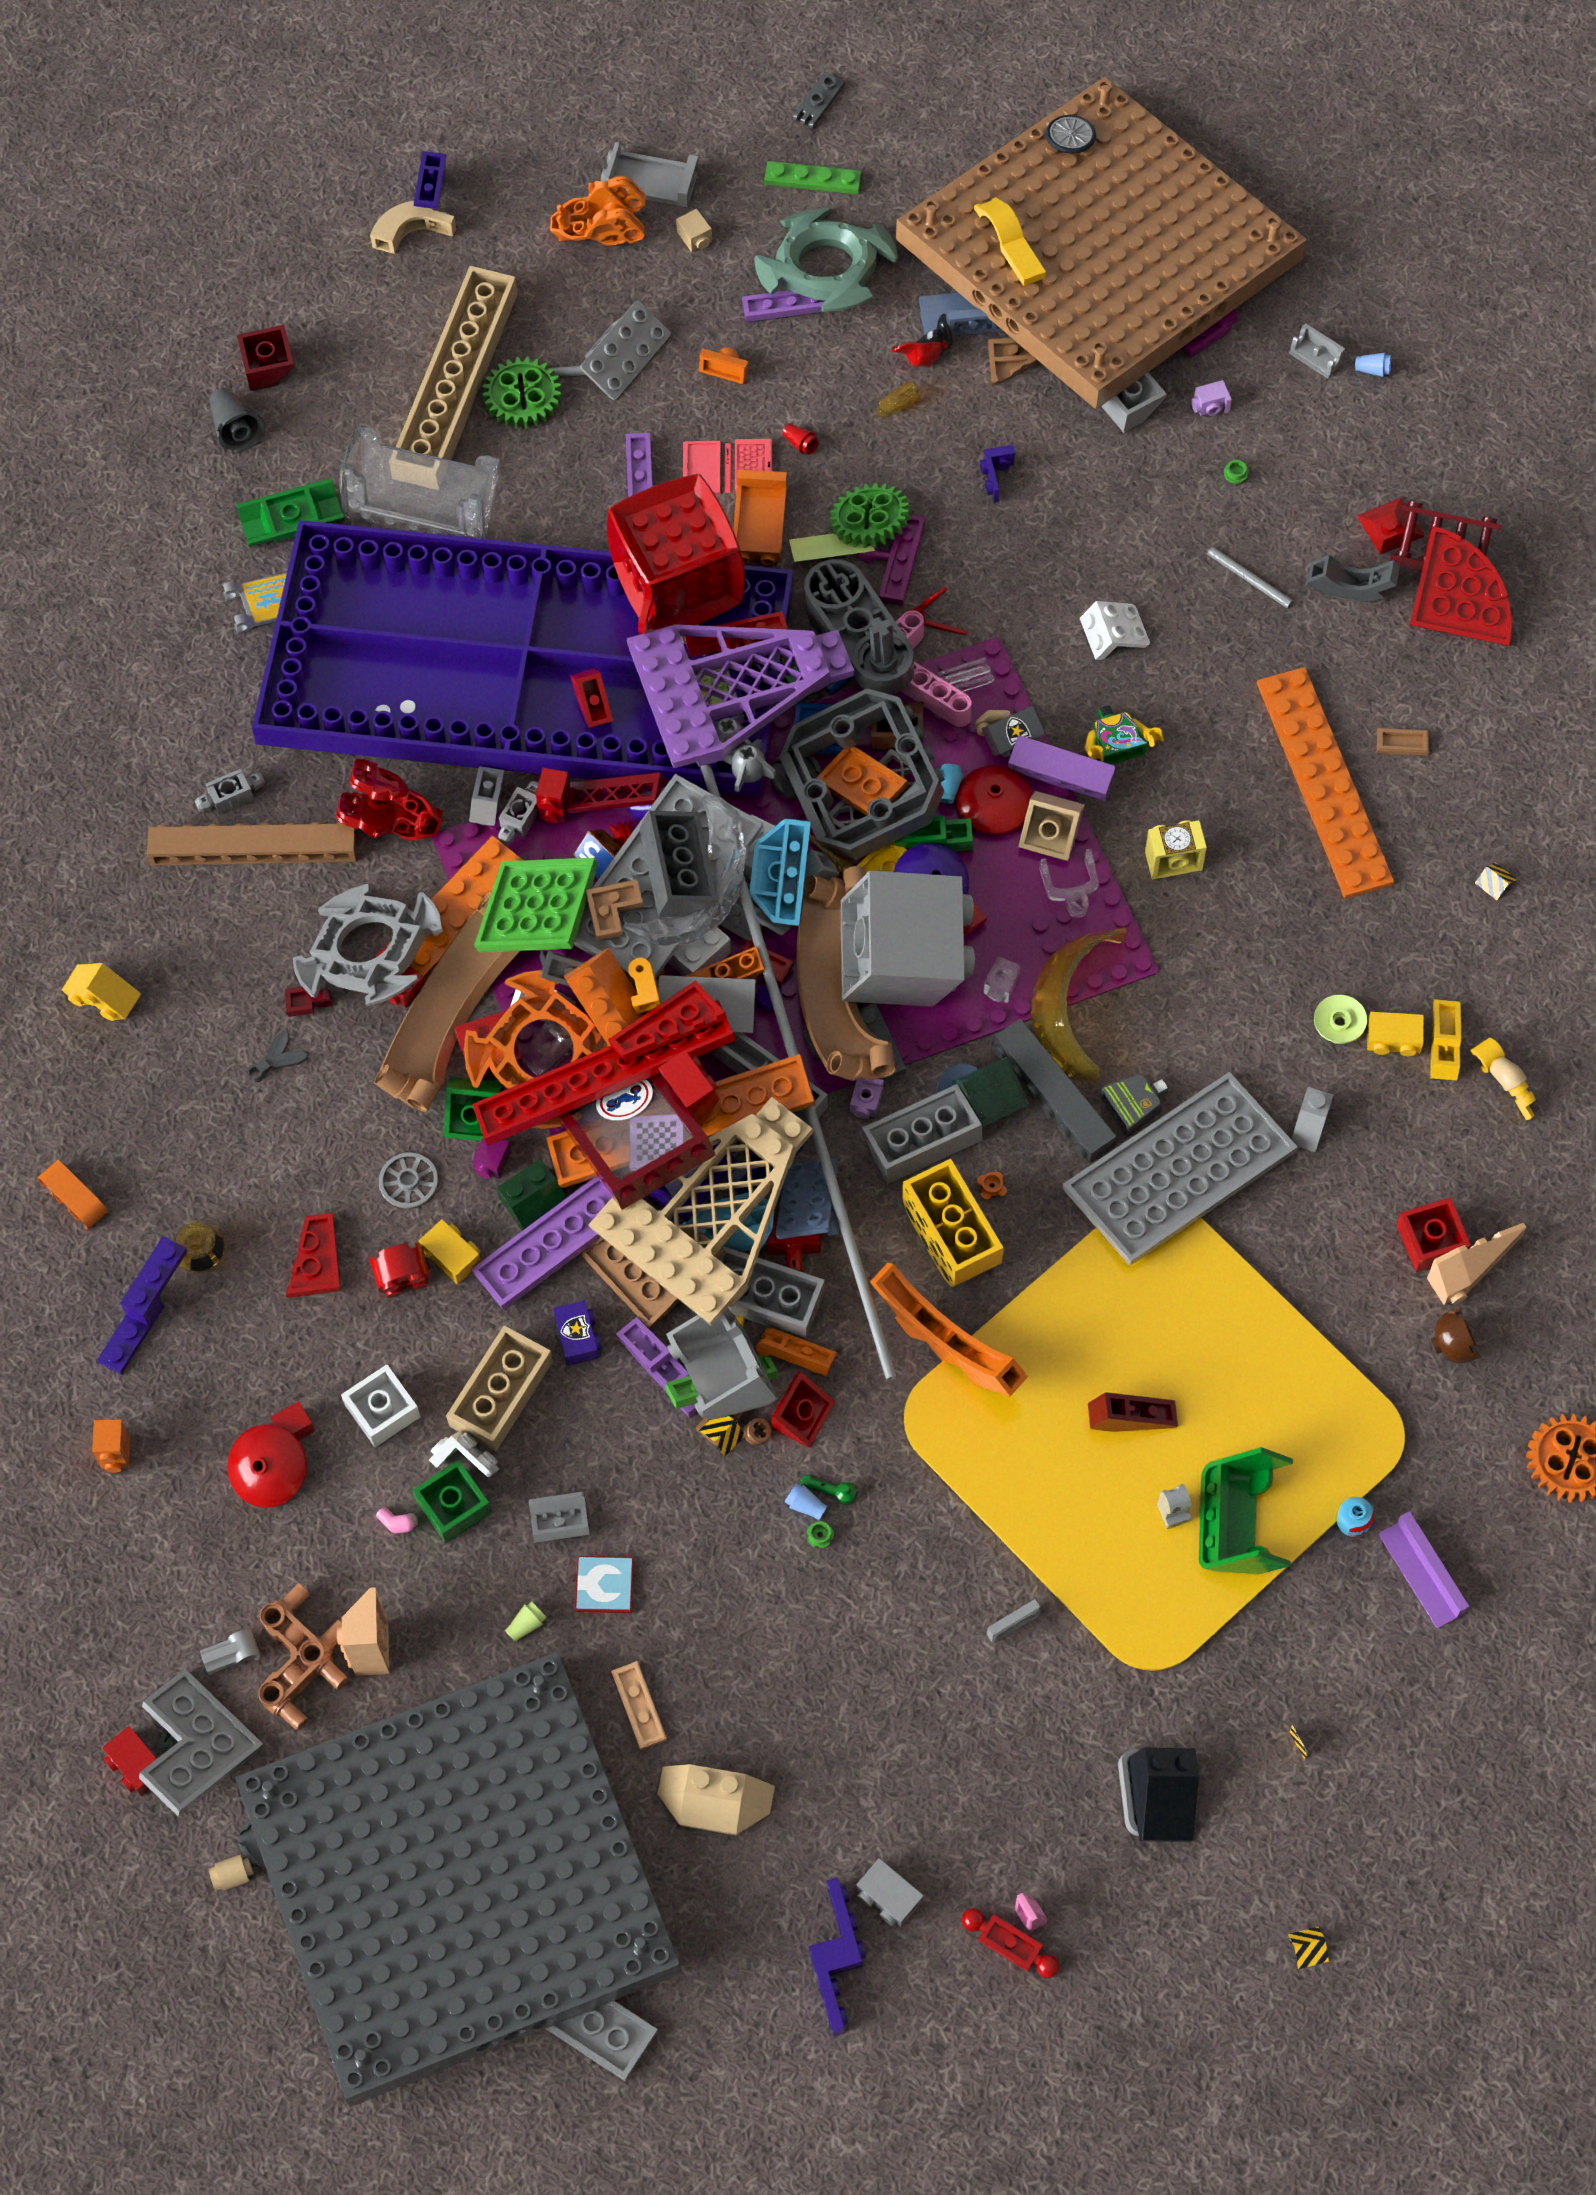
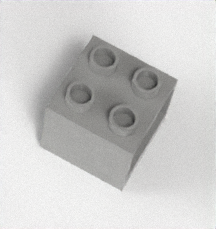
M869 871L841 899L842 1002L933 1007L951 991H955L956 987L964 981V978L972 976L975 954L972 946L964 945L963 926L971 924L974 904L970 894H963L961 876Z

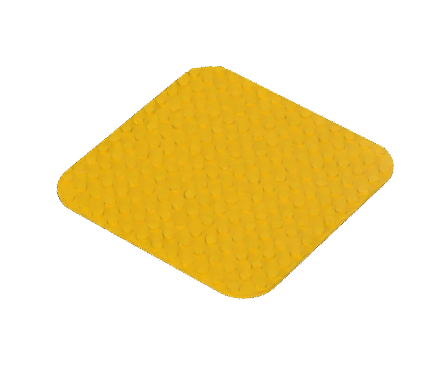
M1202 1218L1131 1266L1128 1265L1101 1232L1095 1228L972 1335V1337L988 1347L1013 1357L1028 1376L1011 1396L975 1386L959 1366L943 1360L912 1389L904 1410L905 1432L917 1454L1117 1659L1134 1668L1149 1671L1169 1669L1186 1661L1286 1569L1282 1568L1263 1574L1215 1572L1201 1567L1199 1563L1201 1475L1204 1467L1209 1462L1260 1447L1293 1459V1464L1274 1469L1271 1487L1265 1493L1256 1495L1255 1546H1263L1269 1550L1270 1554L1290 1560L1292 1564L1337 1522L1338 1510L1345 1500L1351 1497L1364 1498L1391 1473L1401 1458L1405 1444L1403 1422L1393 1403ZM1105 1392L1175 1400L1178 1427L1119 1432L1090 1429L1088 1403ZM1184 1484L1191 1500V1507H1189L1191 1521L1167 1529L1157 1506L1160 1493L1163 1490L1169 1491Z

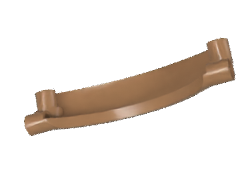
M859 866L847 868L843 872L844 880L834 876L827 880L816 875H809L805 879L800 923L797 932V979L806 1026L813 1045L827 1071L830 1074L851 1081L859 1077L872 1081L891 1076L895 1073L892 1043L879 1039L869 1030L862 1019L857 1002H842L841 899L866 875V870Z
M491 892L486 894L480 901L476 910L455 936L423 984L403 1019L380 1071L374 1080V1084L389 1095L422 1112L428 1111L444 1084L447 1065L457 1041L455 1027L467 1022L494 980L520 952H478L474 946Z

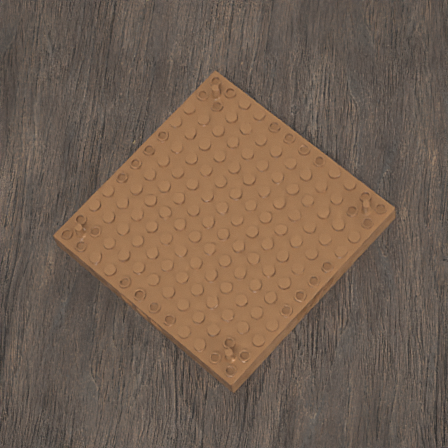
M1106 77L1094 83L898 218L896 226V240L972 305L986 313L992 322L1096 410L1303 260L1307 239ZM1063 115L1080 116L1093 125L1096 131V140L1084 152L1076 154L1064 153L1049 144L1046 138L1048 124L1053 119ZM997 197L1011 207L1019 220L1025 240L1046 271L1044 279L1023 286L1001 252L999 238L990 219L986 216L980 218L974 210V205L984 204Z

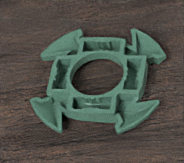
M830 207L809 209L780 220V223L785 228L791 227V229L779 246L775 260L761 255L755 256L756 274L763 287L771 295L778 291V286L784 284L785 290L825 301L821 306L823 312L841 311L859 306L873 299V295L868 287L864 286L875 271L877 254L892 262H897L896 245L891 235L881 224H873V228L865 229L838 221L823 220L830 214ZM833 246L846 251L851 256L853 262L840 275L818 277L806 272L801 267L800 260L804 254L814 248Z

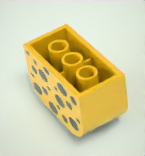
M951 1158L903 1182L902 1197L906 1212L943 1278L952 1288L1002 1263L1003 1246Z

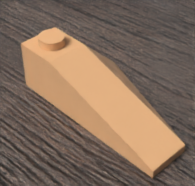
M1521 1223L1500 1231L1491 1238V1241L1487 1242L1484 1237L1477 1240L1476 1244L1469 1249L1463 1245L1434 1259L1427 1279L1442 1303L1446 1305L1452 1302L1455 1305L1466 1299V1294L1523 1236L1526 1229L1525 1224Z

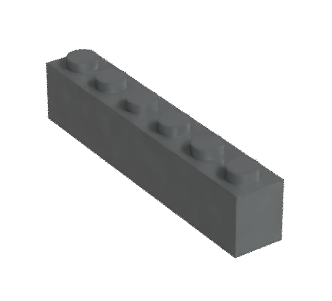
M1021 1019L995 1035L993 1050L1000 1060L1005 1058L1010 1065L1009 1070L1017 1080L1022 1079L1026 1084L1025 1089L1032 1099L1037 1098L1042 1104L1041 1109L1048 1119L1053 1118L1057 1122L1059 1133L1065 1139L1070 1138L1074 1143V1151L1081 1159L1085 1157L1091 1163L1115 1146L1117 1136Z

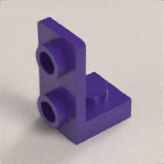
M1013 445L985 449L984 460H980L982 475L987 474L988 478L985 481L987 495H992L994 503L999 502V486L994 469L1005 470L1014 465L1015 450Z

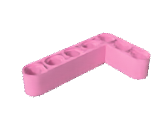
M908 611L896 623L910 642L912 649H914L924 637V618L917 611ZM914 662V677L901 692L917 702H924V707L957 727L969 724L972 719L970 697Z

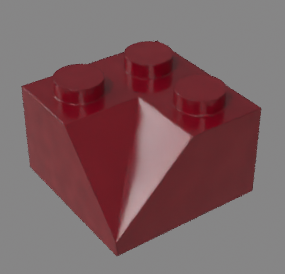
M285 325L237 335L250 391L274 386L295 367Z

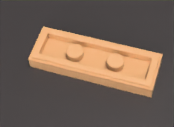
M638 1661L612 1670L611 1673L640 1750L667 1741Z

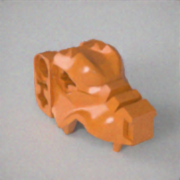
M626 176L608 179V182L596 181L589 183V195L587 197L573 198L563 205L559 204L557 206L558 211L551 216L550 231L559 241L591 239L606 246H617L625 242L631 244L644 238L645 226L633 213L640 211L645 206L646 194L631 178Z

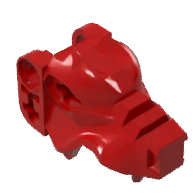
M355 760L351 769L350 785L355 790L364 793V795L354 791L353 793L344 792L341 794L336 811V819L340 823L355 829L359 827L368 836L375 838L392 833L404 840L412 841L437 835L442 823V809L432 805L421 794L410 790L406 782L399 775L377 767V763L369 760Z

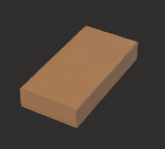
M1377 728V753L1428 756L1429 730Z

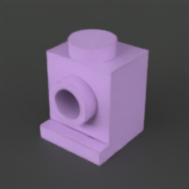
M1221 380L1196 387L1194 398H1192L1191 402L1195 413L1199 412L1200 416L1205 414L1212 416L1218 414L1221 410H1224L1225 413L1230 412L1232 399L1224 381Z
M862 1077L857 1078L850 1102V1112H853L856 1117L861 1119L876 1118L884 1090V1080L875 1079L871 1081ZM861 1095L869 1096V1098H863Z

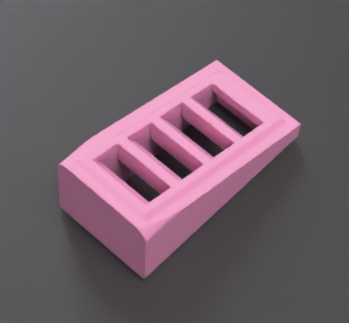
M1024 1893L1017 1895L1015 1911L1028 1932L1031 1933L1047 1923V1917L1032 1896Z

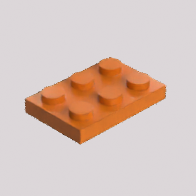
M855 746L844 748L816 778L824 781L832 794L866 816L868 815V806L871 801L883 797L893 803L908 787L906 779Z

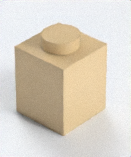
M697 209L676 219L677 233L691 252L697 249L703 250L712 242L711 227Z

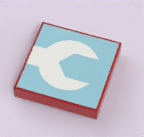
M578 1556L575 1612L632 1613L634 1557Z

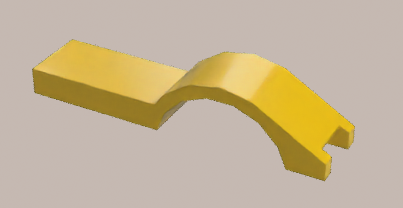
M997 197L984 204L974 205V210L980 218L986 216L990 219L997 232L1001 252L1023 286L1044 279L1046 271L1025 240L1019 220L1011 207Z

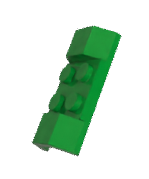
M332 478L236 504L249 547L272 540L275 543L295 537L299 520L336 523L345 520Z

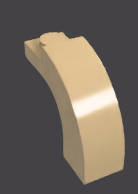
M414 201L399 204L385 212L374 225L370 234L372 248L395 254L401 240L407 234L422 229L453 237L456 231L455 218L446 212H438L437 209L414 206Z

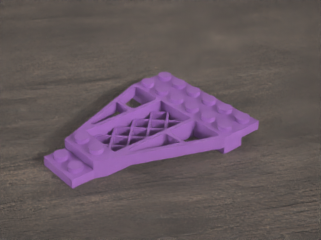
M672 625L627 638V645L673 769L695 762L700 767L723 760V756L808 694L820 691L829 683L854 676V668L838 630L815 636L814 631ZM680 636L717 637L722 652L690 660ZM724 638L762 639L763 641L729 649ZM778 654L789 658L785 666L774 662ZM747 661L744 666L738 664ZM753 661L764 665L761 672L750 669ZM793 662H795L798 671L790 668ZM729 668L740 672L736 680L725 675ZM769 668L781 672L777 679L766 675ZM704 675L715 679L712 686L701 683ZM745 675L756 679L752 686L741 682ZM785 675L797 679L796 682L789 684L783 683L782 680ZM761 681L772 686L771 689L765 691L757 689ZM720 682L732 686L728 693L717 689ZM736 689H740L748 693L746 696L740 698L733 696ZM701 690L708 692L705 698H703ZM712 696L723 700L722 703L715 705L708 703ZM778 703L758 719L754 718L751 710ZM746 712L750 724L726 742H720L712 721Z

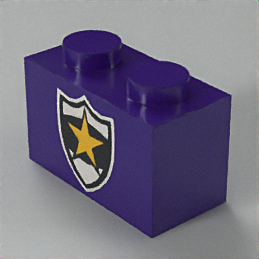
M585 1300L553 1308L566 1365L569 1366L598 1359L597 1350L602 1349L599 1333L593 1334L591 1325L596 1324L593 1309H587Z

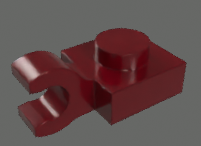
M303 987L285 989L288 1017L314 1014V1006L320 1008L333 1006L330 990H320L318 996L314 998Z

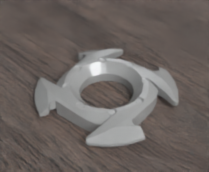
M369 884L351 888L333 897L318 909L320 915L329 916V918L325 921L310 950L312 957L304 958L302 955L293 957L294 972L300 985L311 997L316 998L324 980L337 987L368 993L365 996L366 1006L384 1002L404 992L419 980L417 975L402 974L410 966L426 936L433 934L436 937L443 931L441 916L434 902L422 892L418 894L415 909L412 912L402 902L372 897ZM380 922L393 929V938L388 948L372 960L351 962L344 959L340 954L344 938L349 932L360 925Z

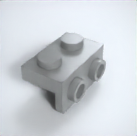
M583 1492L529 1500L534 1543L590 1535Z

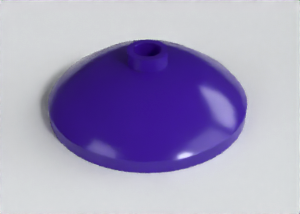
M922 843L913 846L903 853L894 867L893 872L936 873L946 876H961L963 894H968L969 875L965 864L954 851L943 845Z

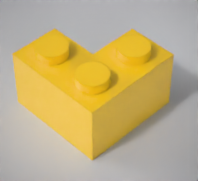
M103 963L77 965L62 989L69 996L68 1000L77 1006H96L101 1010L100 1014L111 1021L126 1019L141 995L139 991Z

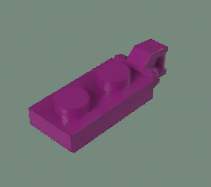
M1234 309L1181 349L1192 358L1232 330L1231 325L1238 321V312Z

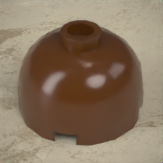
M1460 1307L1446 1312L1436 1321L1434 1327L1436 1337L1431 1339L1436 1353L1442 1352L1447 1360L1453 1363H1466L1481 1357L1478 1351L1473 1353L1471 1346L1477 1345L1467 1321L1463 1319V1316L1458 1317V1315L1462 1314Z

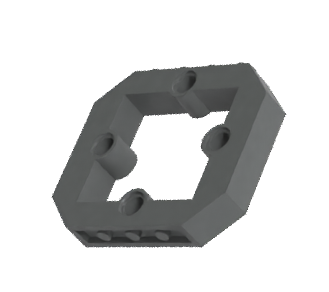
M867 688L794 724L791 728L779 757L808 821L811 822L810 826L824 851L857 860L931 824L944 794L941 782L945 779L939 767L934 768L931 763L935 758L929 745L924 747L921 742L925 737L919 724L914 726L911 721L915 718V715L910 705L904 706L900 697ZM887 718L897 739L895 743L896 751L902 762L910 767L920 790L894 803H891L887 798H876L869 804L867 816L837 830L828 811L833 803V796L824 781L816 778L813 779L804 758L836 742L842 748H851L859 742L861 730ZM849 729L848 732L841 734L843 730ZM915 747L913 751L906 752L909 748ZM817 793H822L818 798H813ZM882 812H888L884 817H879Z

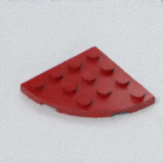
M1432 526L1409 626L1509 646L1512 632V616L1508 594L1496 568L1478 548L1461 536L1446 529Z

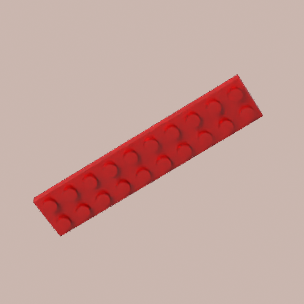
M719 999L715 1002L722 1008ZM725 1019L626 1062L612 1046H608L472 1105L483 1137L489 1146L661 1073L658 1068L683 1050H686L690 1057L694 1055L699 1057L734 1042L736 1039L728 1020Z

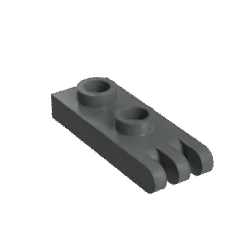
M824 72L794 112L792 119L798 121L801 115H803L800 123L805 125L811 119L809 128L813 129L845 86V81Z

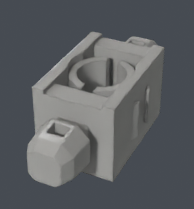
M239 769L206 783L209 795L204 794L195 800L199 812L212 810L211 808L215 806L220 815L254 800L251 790L254 789L256 791L265 785L262 774L256 772L245 778L242 770ZM228 791H234L232 794H226Z
M532 781L525 790L517 787L499 816L501 826L499 841L501 843L509 845L516 836L524 839L539 815L536 800L538 782ZM524 807H525V808H526V812H525L524 814H522V815H517V819H516V818H515V814H516L517 812L524 811Z

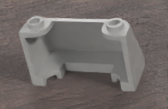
M729 1308L723 1312L712 1326L699 1315H696L666 1334L671 1343L667 1346L669 1352L675 1360L680 1358L684 1363L697 1390L698 1396H696L698 1402L694 1406L702 1418L707 1416L709 1420L768 1406L779 1400L745 1329Z

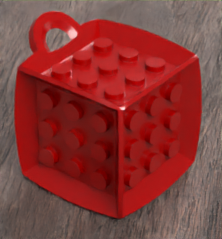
M701 474L688 475L652 486L609 508L607 516L609 549L622 587L639 617V634H646L647 632L672 625H697L728 611L742 602L745 588V569L741 549L723 507Z

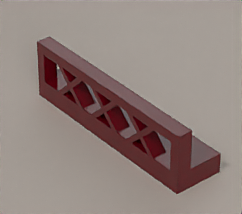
M659 772L571 782L565 810L568 813L654 804L669 781Z

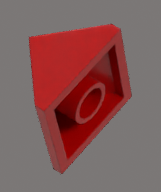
M797 1371L771 1417L772 1430L810 1448L835 1401L801 1371Z

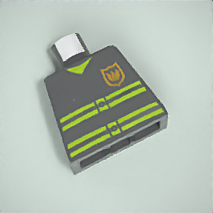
M1138 1074L1102 1087L1101 1099L1126 1136L1129 1137L1160 1113L1161 1101L1159 1098L1168 1093V1088L1162 1079L1149 1085L1142 1074Z

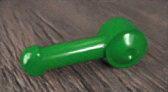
M805 1475L801 1478L800 1483L802 1486L804 1484L807 1488L836 1496L838 1502L843 1505H850L856 1500V1488L850 1482H843L837 1486L812 1478L811 1475Z

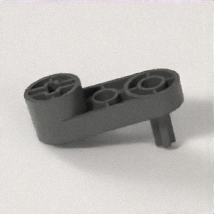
M839 559L823 561L811 568L805 577L804 584L807 616L810 625L820 634L835 630L839 631L854 668L853 677L864 690L868 688L891 695L907 687L914 677L913 649L863 573L853 563Z

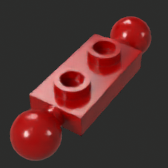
M969 1908L963 1913L961 1918L963 1927L971 1932L981 1931L978 1942L1028 1972L1032 1964H1034L1038 1973L1044 1978H1052L1059 1972L1060 1964L1055 1956L1050 1954L1042 1956L1039 1954L1043 1944L993 1914L989 1922H987L979 1909Z

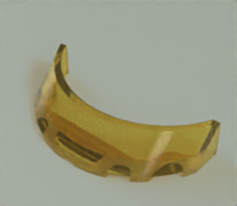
M1126 927L1089 933L1068 942L1049 958L1036 980L1034 986L1035 995L1031 1001V1015L1039 1038L1038 1041L1070 1078L1097 1082L1101 1074V1068L1082 1050L1071 1030L1067 1014L1069 982L1078 963L1098 943L1102 941L1122 943L1126 935Z

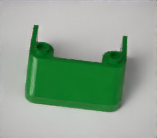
M1260 1447L1209 1462L1204 1467L1201 1475L1199 1563L1201 1567L1215 1572L1263 1574L1291 1566L1290 1560L1270 1554L1269 1550L1263 1546H1255L1256 1495L1265 1493L1271 1487L1273 1470L1293 1464L1292 1458Z

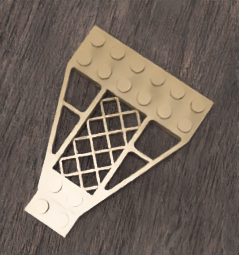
M771 1097L756 1115L751 1114L709 1137L712 1146L721 1142L714 1150L716 1156L705 1161L690 1178H684L683 1176L676 1178L683 1186L663 1210L658 1211L643 1199L621 1210L612 1197L589 1223V1227L712 1326L728 1307L732 1308L749 1288L748 1283L788 1169L792 1166L796 1152L814 1131L804 1121ZM738 1141L742 1143V1145H735V1144H736ZM746 1150V1162L732 1164L731 1152ZM750 1150L760 1157L762 1161L751 1162ZM727 1154L728 1165L717 1166ZM766 1166L767 1177L765 1179L752 1180L751 1168ZM747 1169L748 1181L733 1182L732 1170ZM728 1171L729 1183L714 1184L713 1172ZM709 1175L710 1185L700 1186ZM753 1186H758L753 1192ZM748 1187V1199H734V1188ZM773 1188L759 1230L755 1234L742 1223ZM729 1189L730 1201L716 1203L715 1191ZM710 1191L711 1203L697 1205L696 1193ZM692 1195V1206L682 1207ZM741 1206L735 1213V1207ZM731 1207V1219L717 1221L716 1209ZM712 1209V1222L698 1223L697 1211ZM693 1212V1224L679 1226L678 1213ZM673 1216L674 1224L671 1221H669ZM717 1227H723V1228L718 1232ZM713 1228L714 1238L710 1241L699 1242L698 1229ZM737 1229L742 1230L754 1240L745 1270L741 1276L734 1273L714 1257ZM694 1230L695 1241L683 1231Z

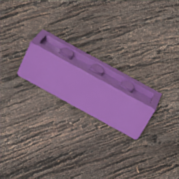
M1024 736L1017 737L1008 762L1009 769L1015 770L1021 775L1105 802L1109 795V785L1115 772V766Z
M1410 1511L1401 1515L1398 1523L1379 1533V1537L1436 1628H1440L1466 1614L1469 1608L1468 1603Z

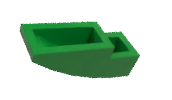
M936 816L931 824L896 840L895 846L910 849L922 843H936L954 852L974 851L971 818L945 820V816Z

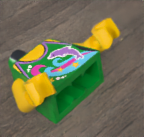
M1104 706L1097 712L1100 719L1093 723V730L1087 735L1084 749L1089 758L1098 759V761L1112 765L1146 755L1147 742H1149L1150 747L1155 746L1154 741L1159 740L1163 742L1164 738L1160 728L1150 729L1137 719H1132L1129 713L1123 712L1115 715L1111 706Z

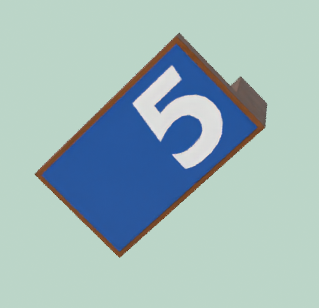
M604 829L588 831L573 855L576 858H595L598 862L595 877L599 879L622 847Z

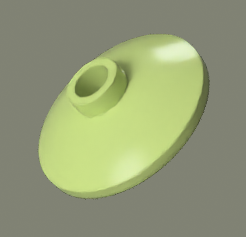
M1333 995L1322 1000L1317 1006L1314 1013V1024L1319 1034L1326 1040L1345 1044L1355 1041L1363 1034L1367 1025V1015L1363 1006L1354 998L1346 995ZM1335 1020H1342L1344 1025L1339 1026L1335 1024Z

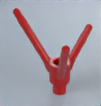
M943 587L935 592L918 607L908 610L921 613L924 618V626L967 635L965 630L926 620L923 610L947 591V587Z

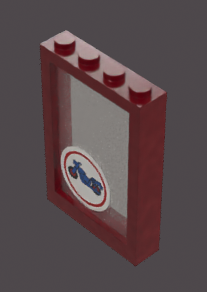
M660 1073L556 1117L621 1210L716 1156L708 1136Z

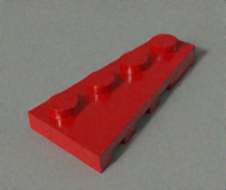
M695 980L608 1040L612 1048L626 1062L727 1019L725 1011Z

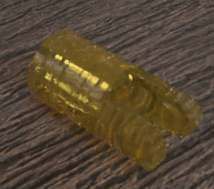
M908 381L899 388L894 389V391L889 392L888 396L879 402V406L876 409L877 415L885 418L896 411L901 412L903 409L919 401L921 397L915 384Z

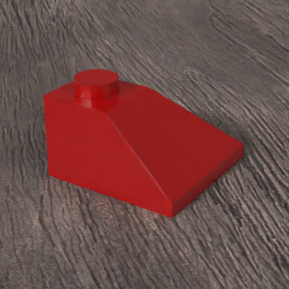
M1402 498L1357 515L1380 555L1401 546L1408 511L1401 510L1402 505H1405ZM1417 522L1412 542L1425 536Z

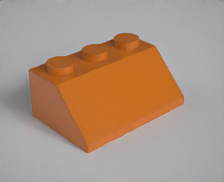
M609 947L564 975L567 983L609 1047L611 1046L609 1038L649 1012L636 1014L631 997L638 995Z

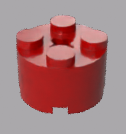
M408 1243L395 1245L378 1252L379 1258L376 1260L373 1256L369 1259L378 1291L386 1293L387 1298L401 1295L403 1288L412 1286L413 1290L428 1286L427 1280L431 1274L420 1243H415L416 1247L409 1248Z

